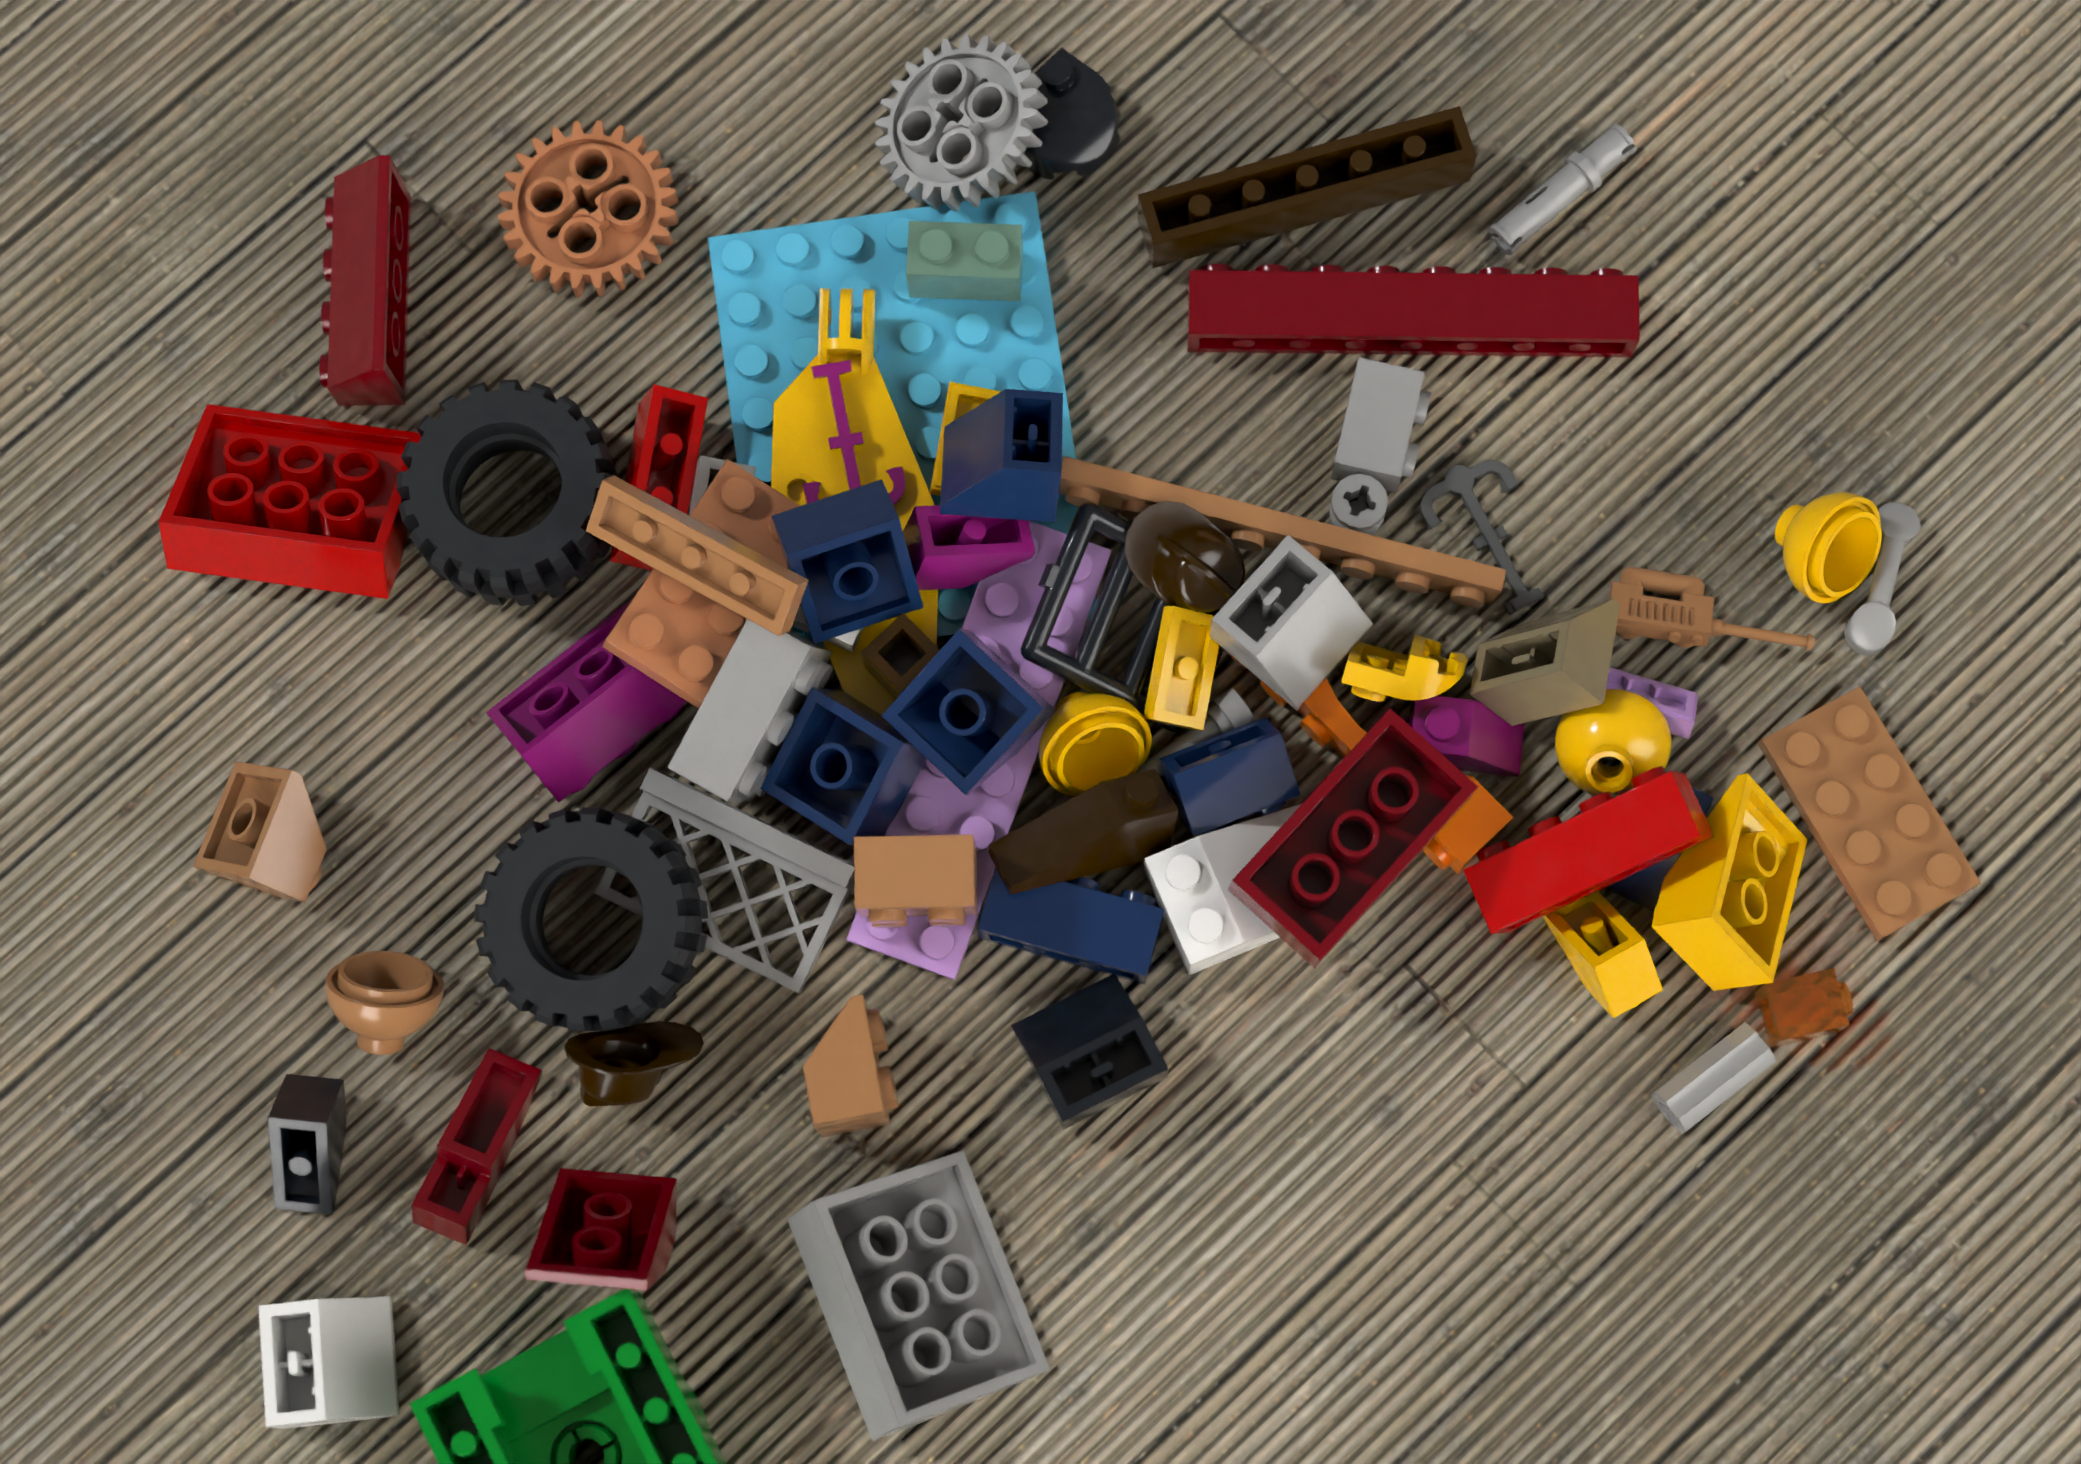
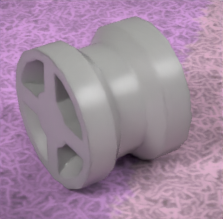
M1359 473L1342 479L1333 490L1329 509L1331 524L1374 535L1382 526L1386 514L1388 498L1385 488L1380 481L1370 475ZM1354 498H1358V500H1355V501H1352L1351 503H1349L1350 500H1352V499H1354Z

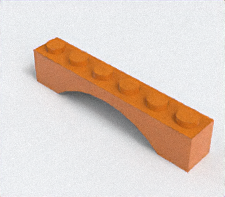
M1228 653L1239 665L1244 666L1230 653ZM1327 679L1296 710L1304 718L1300 721V725L1308 736L1321 747L1329 743L1343 758L1367 734L1338 701ZM1262 680L1260 681L1263 689L1277 704L1282 707L1287 704L1275 691ZM1468 775L1466 776L1478 786V789L1423 849L1424 853L1438 867L1445 870L1450 866L1458 875L1477 858L1476 854L1479 851L1487 848L1508 828L1513 819V816L1473 776Z

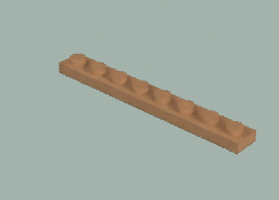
M1066 456L1063 457L1059 494L1066 495L1065 500L1078 507L1087 502L1097 506L1101 504L1121 509L1120 514L1123 517L1133 520L1147 506L1163 501L1180 502L1200 512L1226 536L1230 537L1236 547L1245 550L1261 551L1264 546L1275 549L1289 535L1319 561L1341 566L1340 571L1354 578L1372 579L1374 575L1396 580L1395 585L1405 591L1427 593L1429 589L1451 594V601L1468 607H1482L1484 603L1492 605L1502 592L1506 569Z

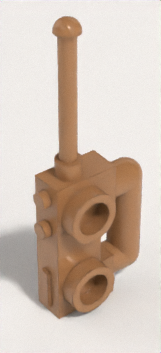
M1627 567L1621 572L1619 582L1612 581L1608 594V600L1615 599L1620 603L1615 634L1625 639L1642 636L1667 640L1678 647L1689 648L1693 646L1707 647L1711 635L1721 637V634L1805 647V650H1811L1815 646V638L1811 634H1807V636L1727 624L1723 623V620L1714 619V597L1704 596V583L1695 576ZM1643 591L1681 597V600L1645 596Z

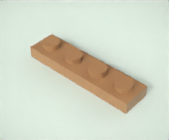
M616 476L602 480L586 532L778 636L791 630L809 581L808 579Z

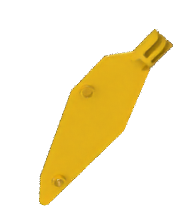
M820 288L818 353L773 403L771 487L800 506L807 504L803 490V484L821 482L817 495L819 500L849 490L841 448L830 450L828 438L838 436L827 377L814 378L811 367L850 360L852 372L839 375L850 434L862 432L864 444L853 446L860 484L863 486L882 479L889 494L893 490V482L886 471L890 468L903 467L905 491L901 499L894 505L903 531L915 506H935L929 494L926 482L874 359L876 290H863L862 339L853 338V289L841 288L839 338H831V288ZM938 589L919 590L924 608L906 613L905 615L937 646ZM899 616L864 627L853 653L830 642L823 641L825 648L833 652L830 660L843 691L881 715L896 699L864 667L861 651Z

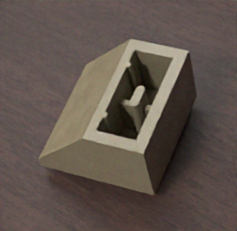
M1609 599L1523 622L1478 644L1469 694L1511 726L1604 704L1620 603L1615 599Z

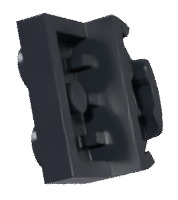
M1061 47L1034 72L1042 81L1038 90L1047 98V104L1037 110L1048 122L1047 125L1032 131L1043 142L1042 146L1027 147L1024 152L1032 162V165L1029 167L1030 171L1041 178L1049 180L1054 179V173H1065L1075 170L1078 175L1084 176L1096 170L1111 157L1120 142L1118 128L1121 115L1107 83L1097 72ZM998 107V108L993 112V114H995V113L999 110L1000 107Z

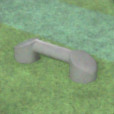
M1891 502L1884 504L1878 509L1881 520L1882 540L1867 603L1858 608L1845 625L1844 636L1847 644L1852 650L1862 655L1879 653L1887 646L1895 633L1896 620L1889 606L1904 547L1914 539L1921 527L1920 518L1910 506L1903 503Z

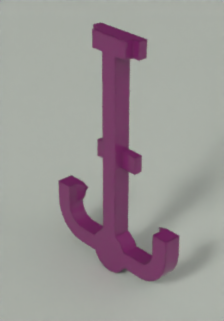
M847 360L812 366L814 378L827 377L838 436L828 438L830 450L841 448L849 490L860 487L853 446L864 444L862 432L850 434L839 375L852 372L851 362ZM902 466L890 468L886 471L893 482V490L889 493L893 505L901 499L905 491V477ZM821 482L803 484L807 504L819 500L817 495Z

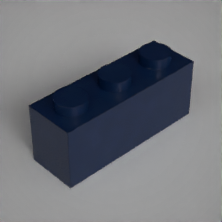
M995 867L977 930L979 939L1108 975L1115 973L1119 978L1145 985L1163 923L1164 909L1154 906L1155 898L1140 892L1123 890L1121 897L1100 892V884L1085 877L1010 895Z

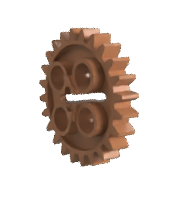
M601 120L596 121L591 134H584L579 121H574L572 136L564 137L556 126L552 127L553 143L547 146L536 137L533 138L532 143L536 155L531 158L525 154L517 153L515 157L522 172H505L504 174L508 186L514 191H504L498 194L502 207L508 209V211L498 215L502 228L510 230L503 238L508 249H518L514 257L520 268L532 264L530 273L535 282L538 283L550 274V284L554 292L558 293L565 283L569 281L576 297H581L586 284H593L598 296L603 297L606 281L613 280L616 286L621 291L626 290L625 274L631 272L637 278L643 280L646 278L641 265L644 260L655 264L662 262L660 254L655 247L656 244L672 246L671 234L664 228V226L677 225L679 222L676 211L669 208L679 203L676 190L668 187L673 182L669 168L658 169L662 164V159L657 149L645 154L646 143L643 136L639 135L627 144V135L622 125H619L611 136H606ZM592 165L607 167L605 173L597 179L588 180L582 178L583 172ZM623 179L628 180V184L618 185L619 181ZM557 197L563 200L562 204L552 212L544 213L538 211L539 205L545 199ZM588 204L591 208L597 209L596 211L589 213L586 209L580 208ZM634 205L640 208L638 214L629 220H619L614 217L616 212L623 206ZM559 232V235L557 237H549L550 233ZM589 237L596 240L591 250L585 253L570 251L572 245L581 238Z

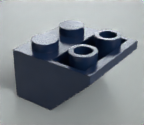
M1005 389L945 426L940 514L1055 522L1062 472L1063 393Z

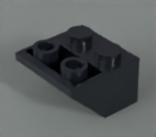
M1115 973L1011 1025L1063 1130L1166 1079L1168 1075V1067L1142 1016Z

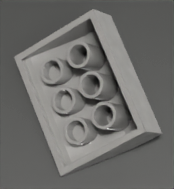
M963 1150L814 1200L787 1218L872 1441L917 1425L1050 1370Z

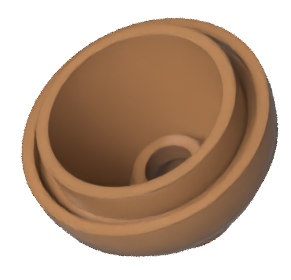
M369 951L352 955L329 970L326 975L325 990L328 1005L337 1019L350 1031L357 1034V1046L371 1054L388 1055L402 1050L404 1038L423 1028L435 1015L443 997L444 982L435 970L417 957L393 951Z

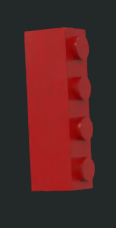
M1663 766L1653 768L1631 779L1634 789L1615 798L1611 791L1598 794L1580 803L1578 806L1581 814L1565 822H1562L1559 816L1551 817L1528 828L1527 831L1530 838L1511 847L1508 840L1479 851L1476 854L1479 862L1463 871L1490 933L1497 934L1514 931L1713 838L1712 830L1686 774L1675 771L1666 773Z

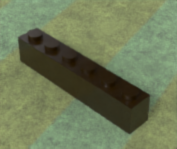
M1458 106L1138 194L1137 219L1152 267L1157 268L1469 182L1477 156L1461 108Z

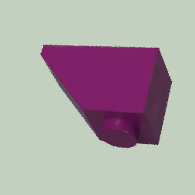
M940 505L915 506L903 530L919 590L965 588L1024 562L1035 554L1029 521L940 514Z
M1442 696L1413 700L1410 709L1409 725L1460 771L1519 777L1524 723L1511 726L1489 708L1475 700Z

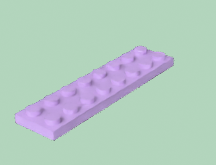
M1029 521L1035 548L1034 556L979 581L961 630L973 632L1055 709L1066 679L1025 660L1021 655L1020 649L1044 592V588L1038 585L1046 564L1056 563L1067 534ZM1090 542L1088 543L1047 645L1074 658L1111 558L1112 550ZM1047 721L1017 754L968 795L959 790L926 758L898 814L886 831L885 836L973 834L977 849L978 915H965L964 926H930L928 916L907 917L906 927L876 928L872 927V923H869V917L862 918L856 912L846 939L848 942L956 980L995 870V865L988 853L989 844L1010 833L1038 757L1039 741Z

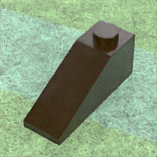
M1151 769L1098 783L989 844L988 853L1009 894L1012 895L1144 862L1146 857L1170 848L1179 810L1156 769Z

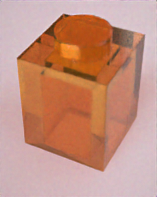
M1834 968L1767 983L1755 992L1770 1048L1839 1033L1849 1026L1847 1016L1853 1014V1004L1849 989L1844 981L1837 982Z

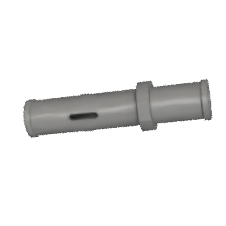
M1612 124L1604 134L1580 154L1575 151L1564 159L1565 166L1538 189L1530 193L1526 199L1497 223L1492 224L1488 228L1489 233L1492 234L1491 238L1504 253L1512 255L1518 247L1547 223L1551 222L1584 192L1593 193L1602 185V177L1626 157L1636 152V146L1632 144L1634 141L1631 136L1618 124Z

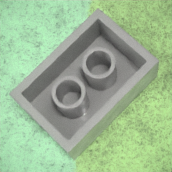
M747 619L667 768L728 802H752L756 794L763 797L766 792L760 788L811 688H824L832 673L833 666L827 664L833 652L818 643L814 644L811 639L793 629L778 636Z

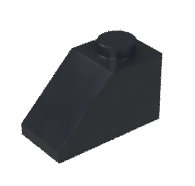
M286 1074L268 1116L275 1209L333 1214L347 1125L344 1079Z

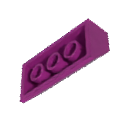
M633 598L486 712L558 803L569 794H574L584 789L590 783L592 776L614 759L621 758L631 752L638 740L657 725L673 719L680 712L682 706L687 703L680 696L603 648L605 640Z

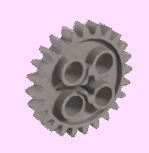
M964 34L958 49L945 38L942 40L941 54L935 56L927 47L923 49L924 64L920 67L907 61L905 67L910 77L906 82L892 79L890 83L898 91L896 98L881 99L880 102L890 112V116L880 118L875 122V125L886 134L875 142V146L885 154L880 163L892 174L890 180L917 203L924 200L935 210L944 202L953 211H958L963 197L976 208L979 207L981 192L984 190L988 191L995 199L999 197L998 182L1003 178L1015 185L1018 181L1012 169L1016 164L1025 167L1032 165L1031 160L1024 152L1027 147L1042 146L1043 142L1032 131L1047 125L1048 122L1037 110L1047 104V98L1038 90L1042 81L1031 70L1032 66L1004 41L997 45L989 36L984 35L977 44L968 34ZM998 107H1000L999 110H998L995 114H993V112H994ZM929 130L927 135L924 138H922L923 135ZM969 153L968 157L962 161L964 156Z

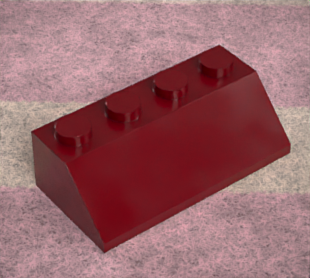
M378 155L335 176L334 197H326L325 221L327 229L332 230V249L324 250L323 272L326 282H331L330 301H323L321 323L323 333L329 335L328 354H322L320 357L319 374L322 387L328 389L339 406L405 405L411 195L390 155Z

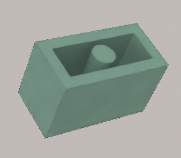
M909 221L906 277L910 297L1021 301L1023 266L1022 225Z

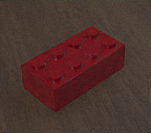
M1390 708L1234 877L1228 891L1312 967L1316 968L1478 789V786Z

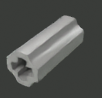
M1744 1022L1655 1091L1651 1097L1669 1123L1683 1134L1775 1063L1776 1059L1757 1031Z

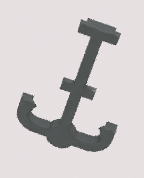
M1487 460L1471 468L1464 465L1453 466L1447 471L1444 481L1430 487L1422 497L1420 512L1428 529L1437 527L1443 522L1435 514L1432 503L1448 493L1460 496L1481 536L1472 540L1475 548L1478 551L1488 546L1498 567L1506 569L1505 579L1515 596L1514 599L1505 604L1508 614L1511 615L1544 599L1540 588H1534L1530 591L1526 590L1500 542L1501 539L1508 536L1503 525L1493 529L1472 491L1474 481L1488 474H1493L1500 478L1501 493L1515 489L1518 486V482L1512 471L1504 463L1496 460Z

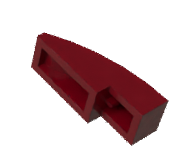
M489 1048L437 1144L438 1156L411 1205L414 1224L467 1245L517 1139L542 1076L541 1069Z

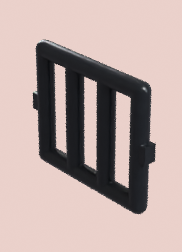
M1083 503L1075 514L1056 563L1046 564L1038 585L1044 588V592L1021 645V655L1025 660L1094 694L1100 693L1122 698L1130 702L1144 715L1147 694L1142 691L1153 667L1163 608L1168 605L1156 597L1122 682L1095 669L1133 576L1124 553L1126 532L1131 523L1093 503ZM1095 530L1121 545L1079 648L1073 658L1047 645ZM1221 648L1218 650L1215 671L1224 651ZM1150 721L1171 732H1179L1183 729L1177 726Z

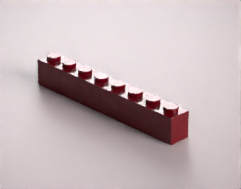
M1207 264L1202 266L1200 270H1189L1187 352L1632 357L1640 340L1639 275H1623L1621 270L1614 268L1597 269L1592 271L1590 275L1568 274L1566 270L1561 268H1543L1535 271L1534 274H1512L1510 269L1504 267H1488L1481 269L1478 273H1456L1455 269L1445 266L1429 267L1424 269L1422 273L1400 272V269L1393 266H1375L1369 268L1367 272H1344L1342 267L1336 265L1316 266L1311 271H1289L1287 267L1277 264L1262 265L1257 267L1255 271H1234L1231 266L1225 264Z

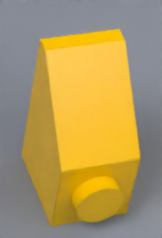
M1599 891L1543 917L1585 988L1612 1018L1638 1006L1641 1002L1663 990L1645 939Z

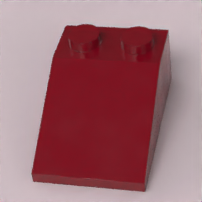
M560 1168L525 1269V1279L648 1290L667 1270L675 1242L677 1178Z

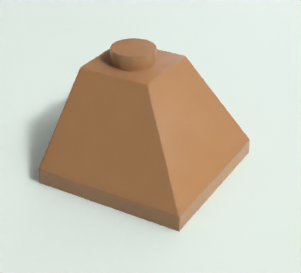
M235 761L193 867L276 897L305 903L309 892L314 889L320 879L322 871L321 862L326 852V846L302 775L293 770Z

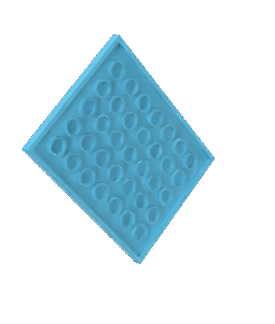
M1036 191L999 196L996 199L994 197L983 198L980 200L979 207L976 208L968 201H962L958 211H953L946 204H941L937 210L927 206L708 237L736 460L740 464L755 466V477L770 487L773 403L818 353L820 288H831V338H839L841 288L853 289V338L862 339L863 290H876L874 359L929 492L949 382L996 391L1016 389L1063 393L1062 461L1064 456L1076 459ZM909 221L1022 225L1023 266L1021 301L910 297L906 277ZM930 494L934 504L940 505L941 496ZM1059 494L1055 522H1032L1068 534L1079 507L1068 503L1065 500L1066 495ZM979 582L965 588L938 589L937 642L949 641L959 629H962ZM1097 596L1087 621H1090L1092 613L1095 609V606L1097 604ZM792 626L791 629L812 640L810 633ZM823 641L818 643L825 647Z

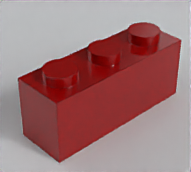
M654 384L638 405L625 481L688 515L708 398ZM612 546L611 562L649 571L654 569Z

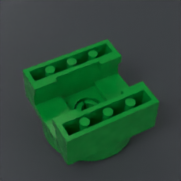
M624 1288L564 1320L563 1323L566 1330L484 1374H481L479 1369L474 1368L409 1403L438 1464H577L576 1456L579 1448L591 1440H595L600 1446L607 1448L603 1450V1464H727L710 1432L706 1415L699 1399L691 1386L683 1378L641 1293L634 1289Z

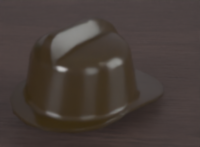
M1163 501L1147 506L1134 517L1126 532L1124 553L1129 569L1140 583L1168 606H1177L1215 616L1244 584L1246 571L1241 552L1234 542L1200 512L1184 503Z
M657 1021L627 1026L618 1030L581 1033L569 1038L564 1049L566 1056L579 1065L580 1094L584 1104L588 1106H615L640 1103L648 1099L658 1085L663 1070L692 1060L700 1054L704 1042L701 1033L690 1026L677 1022Z

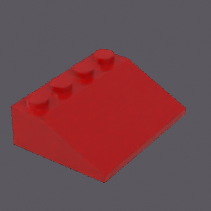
M207 404L158 521L167 569L389 599L403 558L408 533L407 527L402 522L398 507L403 502V499L396 490L397 473L407 471V466L401 458L407 442L419 443L421 439L420 434L404 430Z

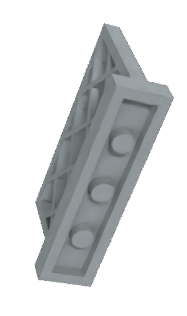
M649 768L640 787L643 792L631 816L645 821L652 807L671 815L678 839L672 841L681 846L682 850L687 854L685 860L689 867L697 870L701 882L732 870L742 899L740 903L713 912L704 884L698 887L700 899L707 901L708 919H702V924L707 922L711 933L710 936L701 932V935H707L705 948L797 993H801L850 890L855 888L854 864L662 771ZM682 821L700 829V831L686 835ZM709 835L722 840L729 863L699 873L690 842ZM733 846L751 854V856L737 860ZM764 860L773 865L780 888L750 898L740 867ZM606 867L594 894L643 917L640 897L632 898L613 889L620 872ZM784 871L803 880L788 885ZM813 884L833 894L822 917L805 923L801 922L791 892ZM783 895L794 927L764 937L753 905ZM745 909L755 940L734 948L723 942L715 919ZM817 926L810 943H808L804 930ZM793 934L797 935L804 956L794 976L774 967L766 945L767 943ZM758 947L763 961L744 952Z

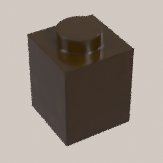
M902 613L861 651V655L867 671L897 699L940 649Z

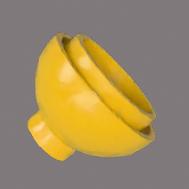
M1837 492L1820 496L1805 506L1799 504L1792 505L1783 512L1775 528V540L1778 545L1783 547L1784 566L1793 586L1804 596L1815 602L1830 603L1852 592L1864 581L1876 562L1882 540L1879 511L1871 500L1858 494Z
M1606 689L1604 704L1564 713L1560 718L1555 735L1556 755L1563 773L1577 788L1592 796L1611 791L1615 798L1634 789L1631 779L1656 767L1663 766L1665 770L1671 754V732L1661 711L1646 698L1625 690ZM1615 757L1621 763L1617 766L1609 767L1604 765L1600 758Z
M1075 692L1065 696L1056 705V711L1047 721L1038 746L1041 769L1049 784L1061 793L1077 796L1102 781L1136 773L1139 767L1145 763L1150 753L1152 735L1145 718L1130 702L1107 694Z

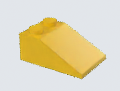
M1746 773L1737 775L1707 817V822L1714 837L1683 851L1664 877L1651 925L1713 991L1773 983L1808 840L1753 778Z

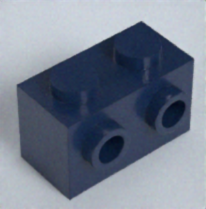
M1266 718L1159 758L1172 799L1179 810V820L1193 836L1207 834L1232 826L1233 821L1253 813L1256 815H1266L1276 812L1285 806L1286 800L1300 795L1282 735Z

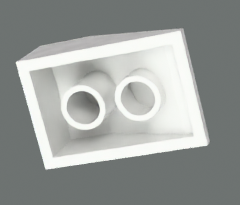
M1301 804L1197 836L1144 859V873L1159 908L1164 909V919L1188 975L1280 938L1228 891V888L1234 877Z

